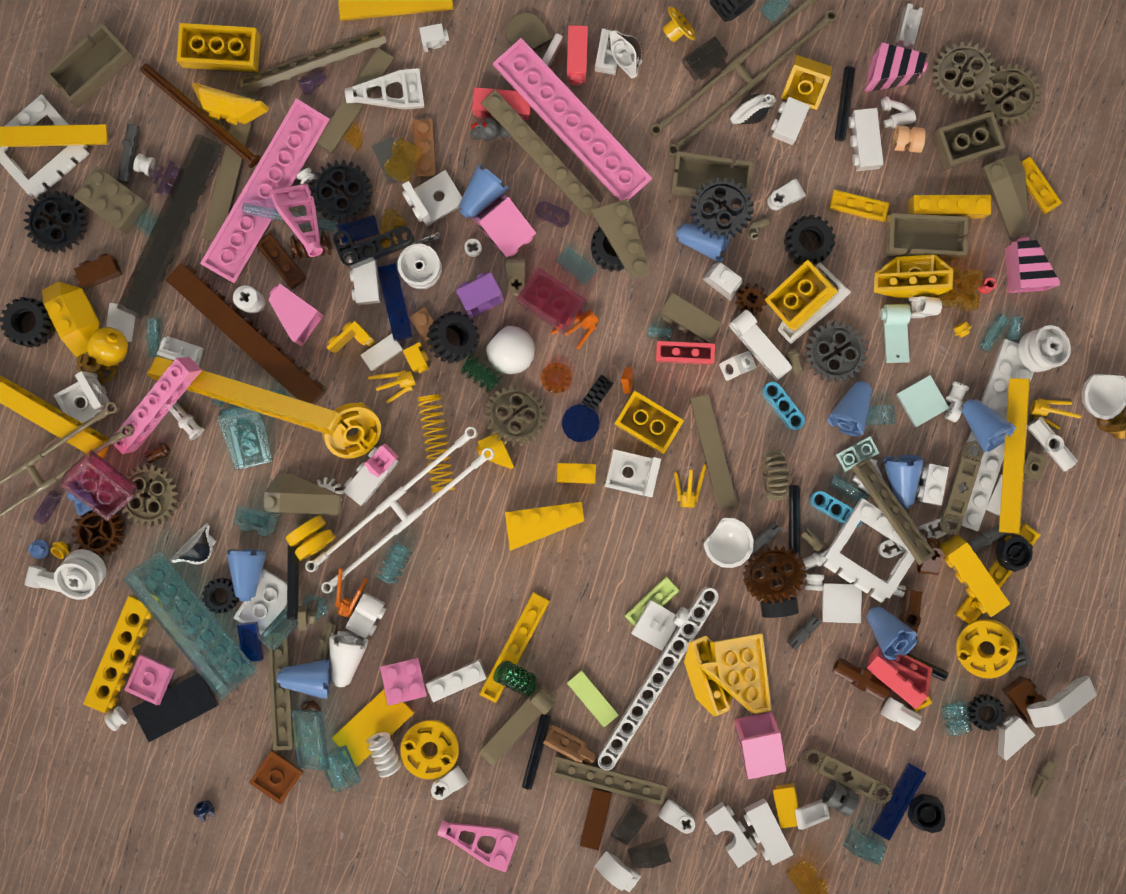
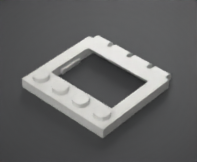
M41 94L5 126H36L38 121L47 116L54 122V125L69 124ZM87 145L67 146L30 179L26 177V173L5 153L8 147H0V163L29 196L34 195L39 199V194L43 195L48 191L44 186L45 184L50 188L62 179V176L59 174L60 171L66 175L77 166L73 160L76 159L80 163L89 155V152L86 150L88 148Z
M861 498L823 556L826 558L823 566L834 573L840 567L841 569L838 572L840 577L849 583H852L857 578L854 586L865 593H868L873 588L870 596L882 603L886 597L890 599L915 558L883 512ZM860 520L906 549L902 558H899L890 572V577L886 582L840 553Z

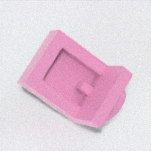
M385 443L364 465L371 474L379 477L389 469L399 456Z

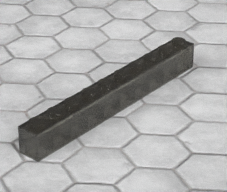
M196 134L116 308L142 320L144 316L148 315L150 311L149 305L158 294V285L165 279V270L174 259L173 253L176 247H179L182 242L181 235L190 224L189 218L198 207L197 201L199 196L205 192V183L214 172L213 166L215 162L221 157L222 145L204 135Z

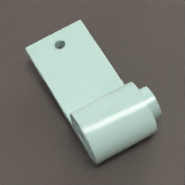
M909 304L884 305V308L880 310V318L884 323L886 363L910 362L907 327L911 316Z

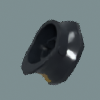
M1005 535L996 545L997 561L1000 566L1013 572L1028 567L1032 560L1033 546L1021 535Z
M922 793L910 801L908 818L916 828L930 833L942 830L945 826V814L943 804L938 797Z

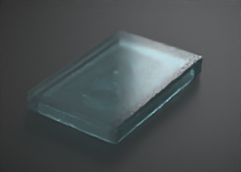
M300 709L291 711L298 767L323 771L330 769L322 711Z

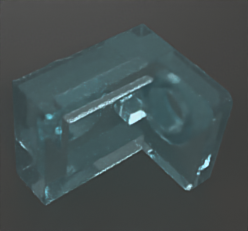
M768 0L759 11L773 24L792 4L789 2L790 0Z

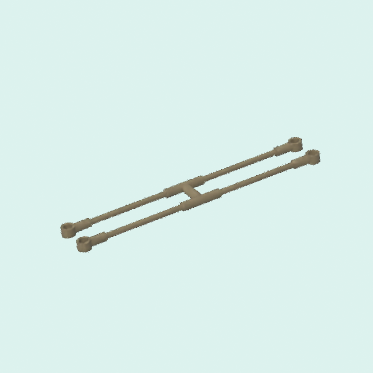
M803 0L793 12L748 50H744L731 61L714 79L675 112L665 117L658 124L652 125L650 129L651 135L654 137L660 136L661 131L673 121L672 119L718 80L727 76L735 69L746 81V84L737 91L736 95L690 134L685 135L676 144H671L668 147V155L675 157L676 153H672L670 148H675L679 152L682 147L690 142L694 135L739 97H743L756 86L773 68L806 40L829 23L835 22L837 12L829 10L825 17L814 26L815 28L769 67L760 71L752 78L741 63L796 14L818 1ZM832 14L834 19H830L828 15ZM653 128H658L659 132L654 133Z
M117 402L107 403L103 410L95 414V417L44 451L38 452L0 479V485H2L12 477L28 470L37 485L27 492V495L1 511L0 518L29 498H34L58 482L61 477L111 444L117 443L124 437L132 436L134 428L131 425L122 426L120 431L110 437L107 442L45 481L34 466L45 455L96 421L102 420L109 414L117 413L120 410L119 404ZM111 405H114V411L111 410ZM126 428L129 429V434H126Z

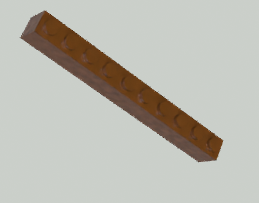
M180 263L165 280L295 398L315 405L326 393L322 389L324 385L317 379L313 381L308 376L310 373L303 366L297 367L294 364L296 360L288 353L284 355L280 351L282 349L281 346L275 341L270 342L267 340L266 337L268 335L260 328L256 330L252 326L254 322L246 315L242 317L237 313L239 309L233 303L227 304L223 300L225 296L218 290L214 292L210 288L211 283L204 277L201 279L195 275L197 271L189 264L185 266Z

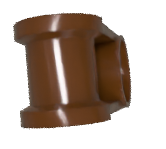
M929 537L926 539L927 543L936 555L920 565L917 563V572L939 575L944 553L940 548L939 540Z

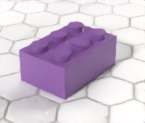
M484 272L476 277L477 280L471 283L466 281L458 286L459 289L456 290L470 319L504 302L502 293L492 273L487 274Z

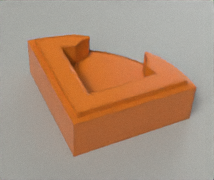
M625 367L621 377L624 394H631L632 367Z

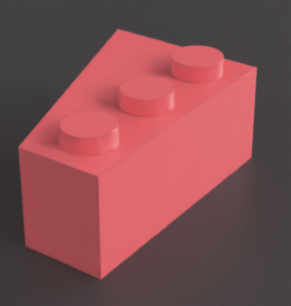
M878 644L869 655L867 669L912 707L917 709L928 697L933 668L902 654L897 655L895 660H889L883 655Z

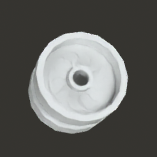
M413 244L401 252L398 259V271L410 287L428 289L439 281L442 274V264L437 253L430 246ZM419 264L423 265L421 269H417Z
M1048 325L1022 336L1018 352L1024 366L1030 371L1038 373L1066 363L1070 357L1071 345L1069 338L1059 327Z
M85 549L75 550L57 568L54 573V581L57 588L69 598L77 600L86 599L92 596L106 577V566L104 561L92 551Z

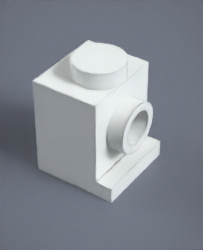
M442 23L419 28L425 52H429L428 48L430 47L432 49L441 48L442 45L446 44V41H449L447 29L443 30Z

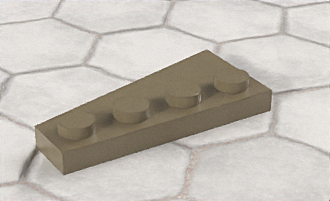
M625 199L592 209L591 213L599 223L600 228L618 255L631 280L651 274L629 200Z

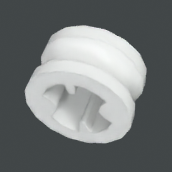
M311 168L302 170L296 176L298 180H301V185L309 184L312 182V179L316 178V175L311 173Z
M469 239L466 241L464 249L468 256L476 257L481 253L482 246L477 239ZM477 244L478 250L469 252L470 248L468 246Z

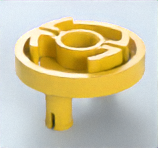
M363 402L344 404L333 410L342 416L334 435L322 433L326 446L334 455L348 459L356 458L366 454L376 445L381 434V424L377 415L370 407L364 405ZM351 428H359L355 435L346 436Z
M980 619L968 624L958 637L956 650L958 660L967 671L981 678H996L1004 675L1012 668L1017 658L1018 645L1015 636L1004 624L991 619ZM984 641L991 642L995 647V652L990 655L983 653L980 649V644Z
M423 720L414 724L404 735L400 748L401 758L405 767L413 775L422 779H437L447 774L455 765L459 755V742L456 734L447 724L438 720ZM426 742L436 744L438 750L435 755L429 756L424 753L423 745Z

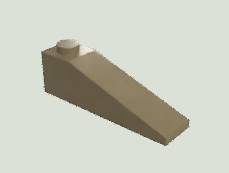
M1018 154L999 159L984 166L981 169V173L1010 239L1029 232L1025 170Z
M277 474L264 492V512L341 515V495L327 488L320 487L314 484V482L305 480L296 474Z

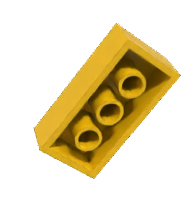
M179 23L177 62L182 68L257 73L259 70L261 35L253 27Z

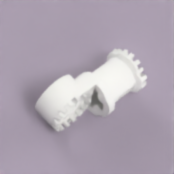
M953 381L952 390L949 396H946V400L951 402L945 413V418L952 422H957L963 409L961 407L963 396L969 390V387Z

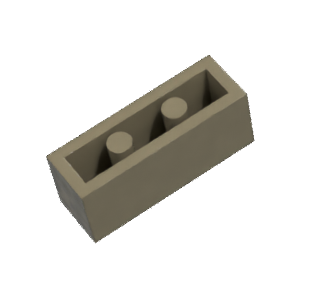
M674 293L671 294L659 314L664 322L670 325L674 323L678 326L677 329L686 335L690 333L698 343H709L721 325V322Z

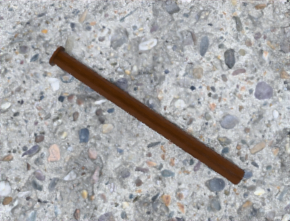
M145 63L140 68V71L242 157L248 163V167L253 168L258 164L260 160L259 155H254L150 65Z

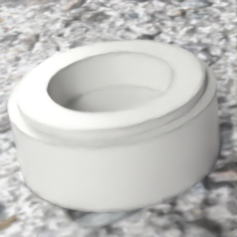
M684 607L680 608L673 619V624L680 627L685 622L689 610Z

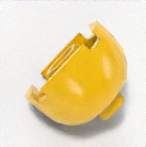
M103 327L96 330L88 340V354L90 357L93 356L98 364L116 366L127 355V339L118 329Z

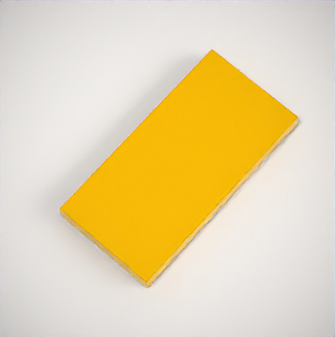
M383 689L331 739L358 767L372 753L368 749L370 744L366 742L368 738L379 732H387L391 736L415 712L405 702L388 706L385 690Z

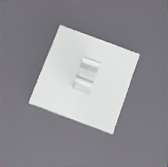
M650 600L631 634L663 651L677 625L673 624L676 614Z

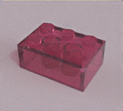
M541 268L537 269L517 297L518 304L562 334L570 329L587 305L585 298Z
M92 450L88 451L64 473L60 486L107 521L134 498L137 487L135 483Z

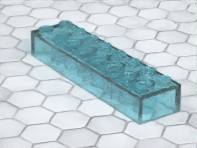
M161 551L130 570L123 579L220 700L227 697L258 671Z

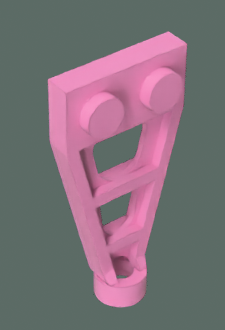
M308 184L271 190L270 196L276 210L305 246L308 256L316 257L320 255L323 249L320 244L314 198L310 195L312 193ZM304 205L307 215L294 217L288 208ZM310 223L312 231L303 233L298 225Z
M442 820L437 833L438 836L450 840L485 865L503 872L507 870L519 837L518 833L501 827L449 823ZM451 828V831L449 833H446L447 829ZM465 830L475 833L472 844H467L460 840L459 835L461 831ZM481 836H492L495 838L496 842L491 853H485L478 848L477 843Z

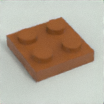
M272 749L249 783L281 805L304 771Z

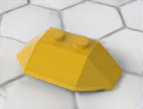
M193 82L192 87L203 109L213 119L220 120V118H224L228 123L237 125V123L247 124L269 110V107L262 101Z
M937 255L895 257L881 270L875 272L874 293L895 298L938 296L953 289L954 270Z
M58 281L42 290L43 305L61 340L78 358V356L88 352V340L99 329L100 321L82 288Z
M702 636L689 642L684 664L696 699L716 717L731 710L730 702L732 696L699 668L698 664L712 662L710 646L712 641L709 637Z

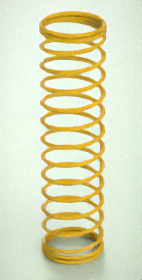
M440 394L417 398L418 402H422L418 404L419 407H431L419 412L422 415H430L422 418L421 422H433L421 427L422 429L432 430L424 433V437H435L424 441V443L438 444L425 449L427 452H437L426 456L427 459H437L438 457L430 456L441 454L448 450H428L448 444L449 442H428L447 437V434L426 435L444 430L446 427L424 428L444 422L445 420H424L442 415L444 412L421 413L442 407L443 405H422L442 399ZM446 457L442 461L448 460L451 457ZM437 464L436 466L443 467L432 469L428 472L430 474H443L430 478V481H446L432 485V493L439 492L445 487L435 486L446 484L454 480L435 479L442 476L450 475L453 473L452 471H433L451 467L452 464Z

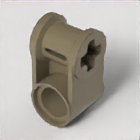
M525 258L506 259V272L510 292L514 296H522L526 292ZM517 282L520 284L519 290H515V287H513L516 286Z

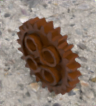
M775 545L774 550H771L768 546L766 552L760 549V555L754 553V560L748 559L749 565L744 566L746 571L743 572V581L747 591H750L752 597L756 596L758 601L763 598L765 604L771 600L774 605L778 599L782 604L783 598L790 601L789 595L797 596L796 590L802 591L801 584H806L805 578L807 574L803 559L799 558L797 552L793 554L791 548L786 552L785 546L781 550H778L777 545Z

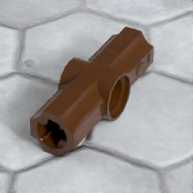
M906 589L904 591L903 607L899 620L917 633L918 626L921 623L920 609L923 592ZM912 614L914 620L911 624H907L906 618Z
M841 657L834 664L832 672L848 680L850 684L864 692L867 691L882 701L889 696L891 688L875 678L870 672L861 667H856Z

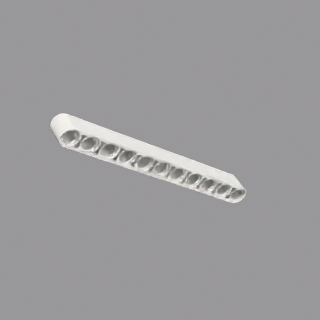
M704 587L699 592L689 608V614L685 622L674 632L599 752L598 764L601 769L610 770L617 763L687 651L689 642L693 641L717 603L718 593L715 589ZM707 591H712L714 594L711 601L704 599V594ZM698 607L703 608L704 611L701 617L694 616V610ZM686 624L693 625V631L689 634L683 631ZM677 640L683 641V647L679 650L673 648V644ZM665 657L673 658V663L670 666L663 665ZM654 674H662L663 679L660 682H654ZM651 690L653 692L652 697L649 699L643 698V692ZM635 706H640L642 713L634 715L632 709ZM624 723H631L632 729L630 731H623L622 725ZM615 739L622 741L621 746L618 748L611 745ZM603 756H610L612 758L609 764L602 763L601 759Z

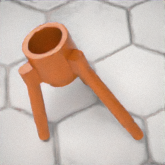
M588 310L586 313H582L573 320L551 331V334L553 335L578 322L566 331L564 335H569L580 326L585 330L588 328L589 330L576 346V349H580L590 334L597 328L595 324L599 320L591 310Z
M339 568L337 597L334 606L338 607L337 613L339 615L351 617L368 578L364 579L353 600L346 597L341 600L342 568Z

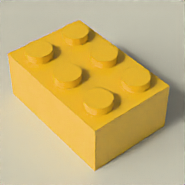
M807 260L773 291L765 301L788 328L796 331L839 291L814 263Z
M634 390L614 425L661 454H664L684 420Z

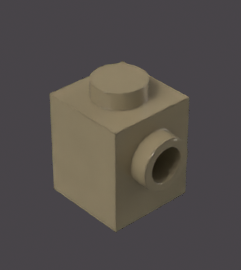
M1030 451L1025 452L1024 480L1028 482L1040 480L1048 458Z

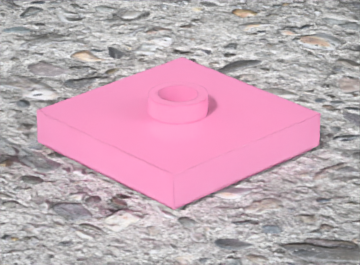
M139 654L125 691L155 705H160L175 669L146 655Z

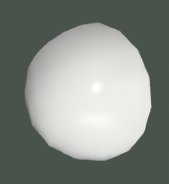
M510 325L504 327L494 336L487 345L486 352L488 361L494 369L501 373L516 374L521 373L530 366L534 359L535 346L533 339L527 331Z
M1091 375L1084 383L1081 392L1082 403L1086 410L1093 416L1105 420L1114 418L1121 413L1126 406V378L1120 375Z
M723 518L714 532L705 541L704 548L707 556L713 563L721 567L734 568L742 565L749 559L753 551L754 540L750 529L743 522L735 518Z

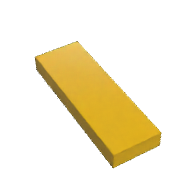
M1031 156L1023 160L1021 163L1025 170L1026 189L1045 215L1062 202Z
M835 189L832 192L829 205L830 210L880 222H885L889 208L888 202Z

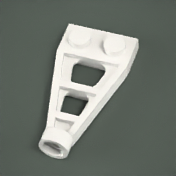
M419 68L399 70L353 87L344 88L346 104L363 103L404 110L424 108ZM394 82L401 83L403 97L397 99L387 96V85ZM380 86L382 97L369 98L366 92L367 89ZM353 92L357 93L356 97L353 96Z

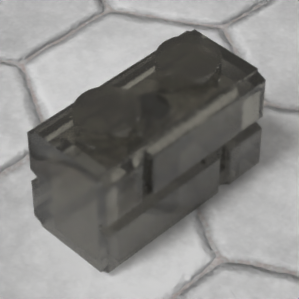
M713 37L685 56L682 63L695 81L699 78L703 80L711 74L710 71L713 68L719 69L726 64L725 60L728 53L721 46L719 40Z

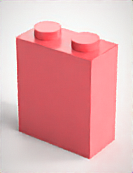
M568 26L567 83H571L574 86L586 83L588 26Z

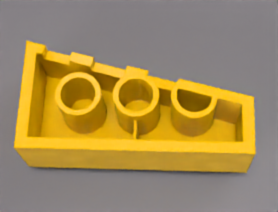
M582 502L505 512L510 551L583 522Z
M955 534L940 545L944 553V561L950 568L954 569L956 572L954 575L959 582L965 584L967 587L965 590L972 599L975 598L977 600L976 606L982 614L987 613L992 617L1010 605V602L964 539Z

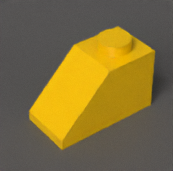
M498 434L477 441L479 446L476 449L479 456L482 455V451L485 448H491L494 450L495 456L488 461L509 469L515 468L503 440H497ZM487 450L485 453L486 457L489 458L491 456V452L489 450Z
M557 463V482L595 484L596 464Z

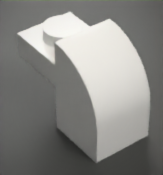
M607 851L594 866L606 880L621 891L626 890L630 892L641 878L638 872L625 866L617 856Z

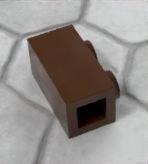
M107 253L99 255L94 261H84L79 264V267L74 268L76 272L74 277L77 284L86 289L123 275L116 257Z

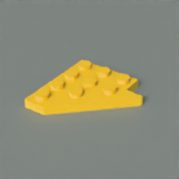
M757 633L710 642L712 662L698 664L699 668L751 713L757 714L771 711L763 634Z

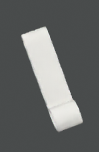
M745 310L729 324V327L768 373L778 381L792 369V366L756 325L757 320L748 310Z
M1083 676L1072 681L1050 700L1031 704L1026 709L1034 727L1058 725L1067 721L1096 697L1097 693L1090 677Z

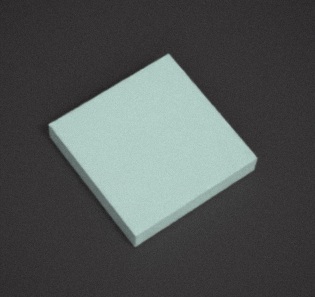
M931 375L896 394L914 427L949 409Z

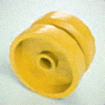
M322 515L314 517L285 537L290 546L303 543L294 552L299 561L319 552L336 538L331 529L318 533L326 525Z

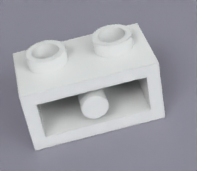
M924 464L920 476V486H918L916 493L917 502L942 505L949 467Z

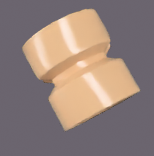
M897 125L893 135V150L905 151L908 149L909 152L921 153L925 143V128L913 127L909 129L908 126Z

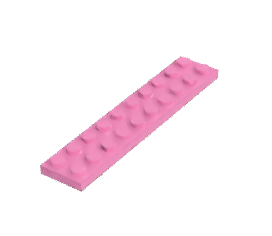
M522 38L493 63L497 71L618 201L631 200L652 180L651 176Z
M296 98L203 257L201 265L235 284L277 211L270 196L271 190L292 186L296 176L299 174L330 120L328 117Z

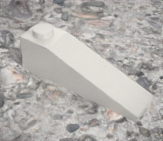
M821 262L816 265L817 268L839 292L796 331L788 328L783 321L781 322L778 331L789 343H793L851 293Z

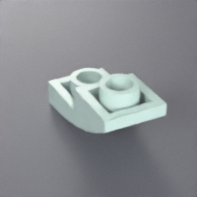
M871 436L836 454L846 472L866 458H871L880 452Z

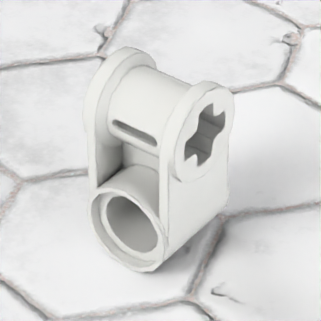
M794 179L775 190L767 199V204L770 209L777 211L799 201L806 194L798 179ZM780 198L781 201L775 202L774 199Z
M920 296L908 299L911 311L910 318H925L938 315L941 312L942 302L939 298Z
M456 765L447 774L433 782L431 794L435 799L442 800L465 786L469 780L460 767ZM437 786H439L440 788L444 787L443 793L441 791H436Z
M668 798L658 816L685 834L691 833L695 828L693 816ZM689 819L690 825L686 824L685 826H683L682 821H687Z

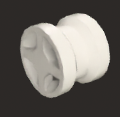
M139 153L134 161V171L138 173L144 172L145 175L151 176L156 168V159L153 157L147 158L144 154Z
M807 574L805 578L807 584L804 589L824 591V586L822 585L824 575Z
M118 706L112 713L104 715V720L111 730L116 731L120 725H125L129 722V717L123 708Z

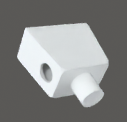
M721 262L713 264L702 278L703 281L730 301L742 286V278Z

